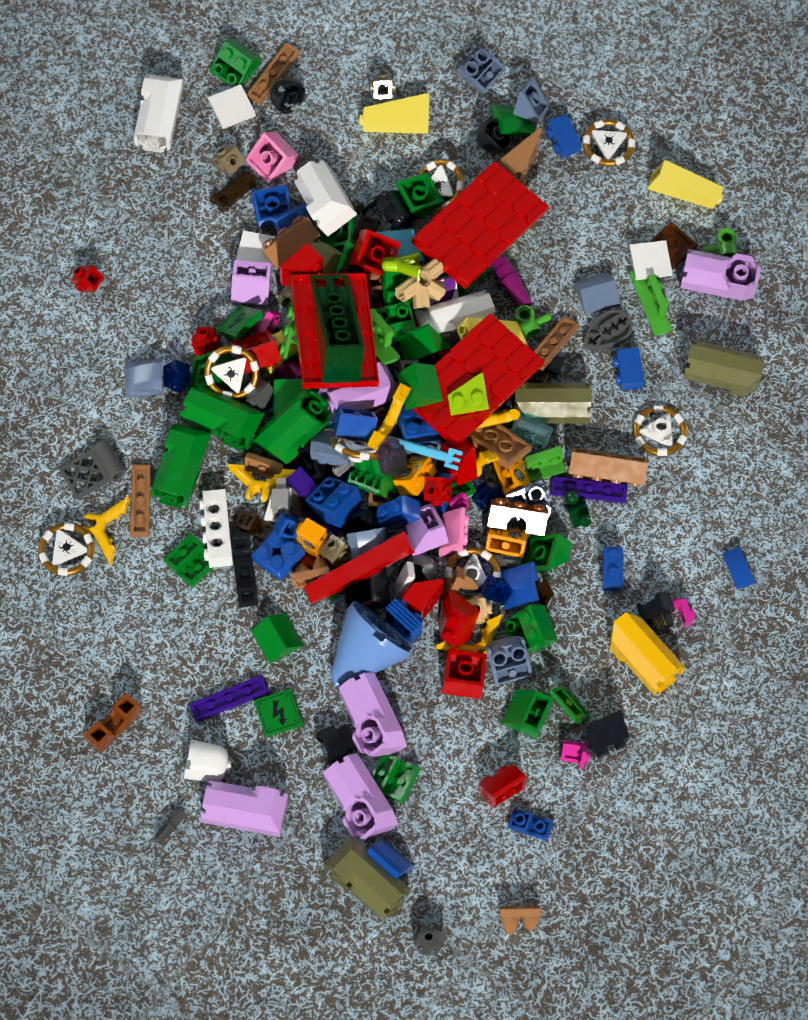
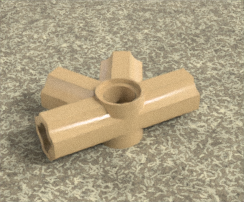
M432 259L421 268L420 282L418 279L408 276L404 282L395 288L397 299L406 302L412 297L413 309L430 308L429 297L439 301L445 295L446 289L444 285L434 279L444 272L442 263L437 259Z

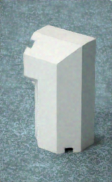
M149 74L144 77L141 90L143 101L140 102L134 132L135 145L139 146L141 144L143 145V150L161 153L164 152L165 148L167 150L171 149L183 91V79Z
M324 160L319 161L320 163L309 161L297 171L298 178L295 179V184L307 204L306 209L313 220L317 221L318 227L329 236L356 216L357 213Z
M483 290L431 305L427 309L415 310V316L419 327L429 323L452 346L454 344L453 340L459 335L456 328L467 317L484 319L490 313L494 316L496 311L490 294Z

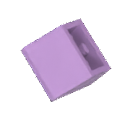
M234 260L231 303L268 306L272 263Z
M431 503L420 507L419 520L402 527L415 551L412 554L413 556L449 543L445 526Z

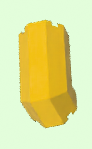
M626 612L614 621L611 632L610 651L619 661H624L653 695H656L657 692L661 693L677 680L675 678L677 673L681 676L685 666L642 618Z

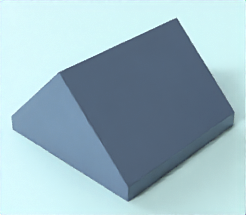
M534 76L528 79L519 92L513 114L534 123H539L550 105Z
M608 272L573 282L585 315L620 305L616 280Z

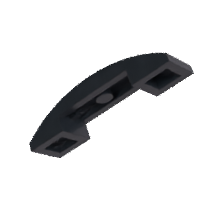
M249 533L230 535L239 608L257 606L259 604Z

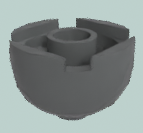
M425 553L415 556L410 555L399 564L401 572L407 561L413 562L415 570L413 583L436 580L438 575L435 560Z

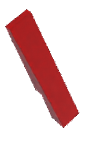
M403 531L305 585L304 588L310 603L314 604L381 572V568L415 553L408 535Z

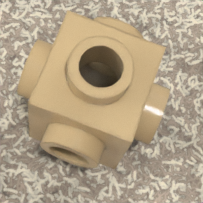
M482 595L472 596L471 600H467L476 608H480L476 624H483L485 620L490 619L489 614H492L491 602H488L486 598H482Z

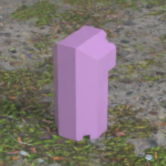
M688 249L680 288L742 301L752 299L756 292L761 268L759 265H756L752 256L737 253L731 258Z
M382 362L377 363L379 387L320 388L317 393L326 399L328 403L326 406L327 410L331 409L332 411L330 422L334 423L337 406L372 411L379 407L391 405L392 397L398 385L389 367L382 364Z
M362 673L359 675L360 679L355 680L353 677L339 687V695L356 728L352 739L358 752L366 753L368 756L373 757L396 754L404 749L407 744L403 731L375 673Z
M357 753L345 756L343 762L339 763L337 761L323 772L324 780L346 813V816L343 817V824L351 836L368 839L386 834L398 825L393 809Z
M209 780L202 804L205 813H201V822L280 837L288 803V794L284 793L281 796L279 795V790L263 786H256V789L253 790L252 787Z

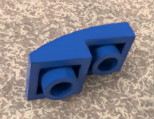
M740 547L722 553L737 590L755 583Z
M513 809L508 828L549 841L554 822L553 820L534 816L530 812Z

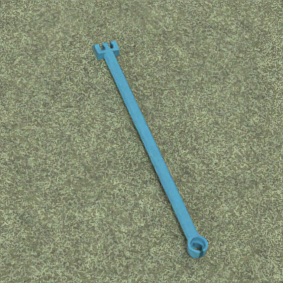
M274 399L270 402V404H273L272 409L269 410L267 406L263 412L274 413ZM329 422L325 427L333 429L331 425L333 422ZM389 435L382 442V444L444 461V467L458 470V466L452 465V462L460 463L461 459L455 458L454 455L461 456L463 454L462 451L449 448V451L445 452Z

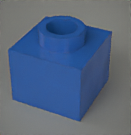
M281 512L273 529L278 536L295 540L297 536L296 528L301 521L296 516Z

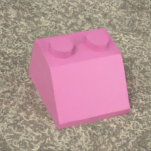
M274 131L264 132L245 160L270 184L292 168L300 155Z

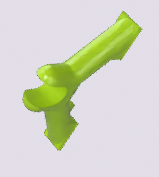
M418 250L416 253L402 257H386L382 260V269L387 272H400L420 281L421 252Z

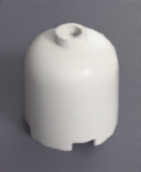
M191 739L184 779L209 782V780L221 781L224 778L225 772H230L232 762L228 760L226 749L219 745Z

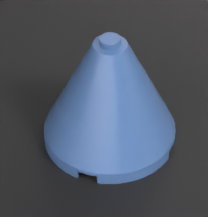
M355 601L347 608L331 671V681L338 687L353 677L355 680L360 679L359 675L362 673L380 672L408 659L413 653L411 645L390 624H385L379 619L380 616L371 609Z

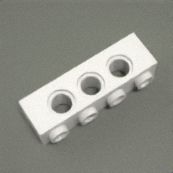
M226 490L202 491L203 499H199L200 510H204V515H201L202 527H206V532H202L203 544H207L208 548L204 549L205 561H209L210 568L232 566Z

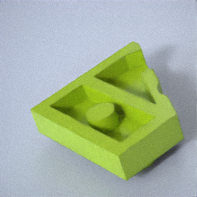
M483 373L478 374L448 395L451 416L489 409Z

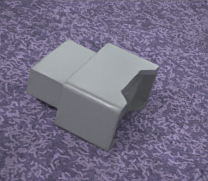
M277 478L276 489H272L271 508L273 519H278L281 512L290 515L291 498L286 478Z

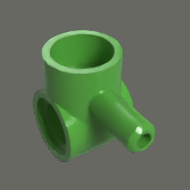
M730 228L721 229L717 236L716 245L704 246L703 252L718 253V255L732 258L733 255L737 254L735 231Z
M527 305L520 306L515 314V321H518L524 338L537 335L541 331L539 325L552 319L549 313L535 318L534 310ZM526 316L528 319L524 320L521 317Z

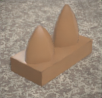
M263 449L253 453L248 452L244 462L247 472H252L268 479L274 477V474H280L284 465L276 458L271 460L265 458Z
M318 555L313 564V570H309L305 564L300 562L295 568L294 573L291 574V580L295 589L303 588L305 585L331 571L326 560Z
M457 566L442 594V607L448 590L451 589L467 600L459 589L470 591L479 588L474 580L465 575L464 568Z
M540 905L499 906L503 927L510 936L517 929L519 917L522 918L524 926L529 931L535 929L541 917Z

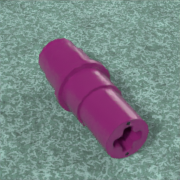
M501 257L494 261L492 266L500 280V285L504 287L508 296L511 297L516 308L518 309L523 305L531 307L533 302L520 280V274L515 271L507 257Z

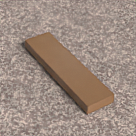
M285 42L247 92V97L262 105L269 96L272 85L284 76L300 55L301 50Z
M565 316L561 318L534 350L537 356L544 360L540 370L543 371L579 329L580 324Z
M132 465L130 537H150L151 465Z

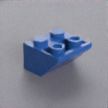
M327 476L305 500L306 504L325 523L339 528L363 503L357 486Z

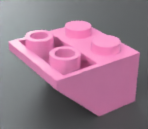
M464 507L442 513L441 520L445 526L449 543L439 547V556H452L457 551H463V548H467L469 515L465 514Z

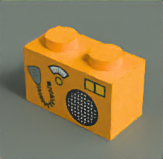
M411 456L393 479V482L400 495L418 496L425 487V477H433L437 470L430 457Z
M520 459L508 470L496 461H493L505 495L531 484L523 459Z
M306 518L296 528L297 543L303 547L304 551L317 558L320 555L318 550L327 540V529Z
M490 527L485 550L523 558L528 533H525V530L507 527L506 530Z

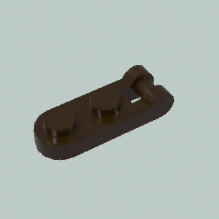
M250 172L239 174L218 193L213 194L209 201L213 205L216 204L218 210L224 213L253 189L256 183L254 175Z

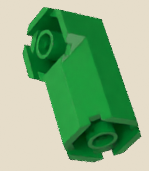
M195 384V387L190 389L183 403L185 412L182 410L180 412V421L211 433L216 438L221 436L223 438L222 443L239 451H242L243 448H245V451H249L257 432L265 421V413L229 397L217 394L199 384Z
M303 390L257 432L254 442L281 463L287 465L299 454V451H297L299 447L303 448L311 438L330 422L332 411L331 409L327 410L326 406L328 403L326 399L316 391L306 393Z
M174 424L170 428L165 442L167 453L163 452V457L151 489L152 498L156 500V497H159L160 503L176 508H182V505L185 508L189 506L211 442V433Z

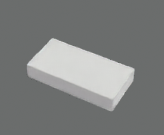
M407 561L393 585L394 596L398 600L402 599L403 591L406 587L410 588L415 579L413 562Z

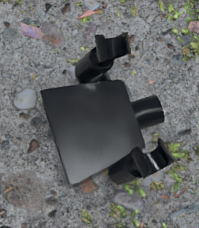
M385 190L368 200L365 205L362 203L355 208L359 216L360 213L366 214L368 209H373L377 206L382 211L387 222L391 224L390 228L385 231L401 230V228L407 229L419 219L417 215L411 213L399 190Z

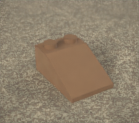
M538 128L499 161L501 167L506 169L523 185L526 184L527 177L540 149L541 128Z

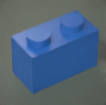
M567 114L547 121L545 134L548 139L552 140V148L555 154H559L562 159L581 152L582 143Z
M639 347L617 349L616 355L612 359L613 367L617 368L618 374H615L616 385H620V391L643 389L644 376Z
M337 406L332 428L340 438L347 439L348 437H353L359 441H367L371 438L374 430H376L378 418L375 412Z
M401 495L378 506V524L387 528L400 523L404 527L419 520L420 501Z
M604 547L602 553V591H622L623 547Z

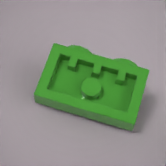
M561 446L525 457L524 465L531 483L539 480V478L543 480L566 472L562 461L563 450Z

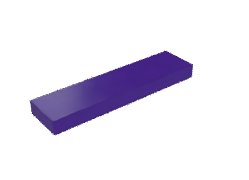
M301 466L286 478L287 482L304 501L318 487ZM320 518L335 536L340 535L346 529L344 524L339 528L325 523Z
M552 476L550 495L565 497L567 492L576 491L579 499L626 504L628 484Z
M259 675L190 703L189 707L196 723L267 695L269 690L263 676Z

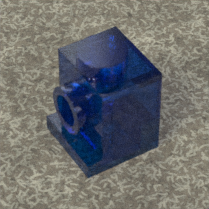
M489 575L479 589V592L487 600L499 602L505 606L514 589L505 579Z

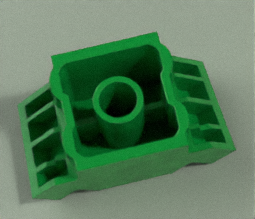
M403 449L386 450V455L382 459L353 462L355 470L350 472L347 482L357 486L359 489L384 498L387 497L388 492L395 494L397 488L393 479L407 463Z

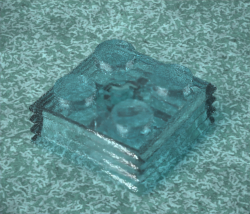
M520 414L519 419L514 421L511 432L532 446L531 451L525 455L530 456L547 450L553 428Z

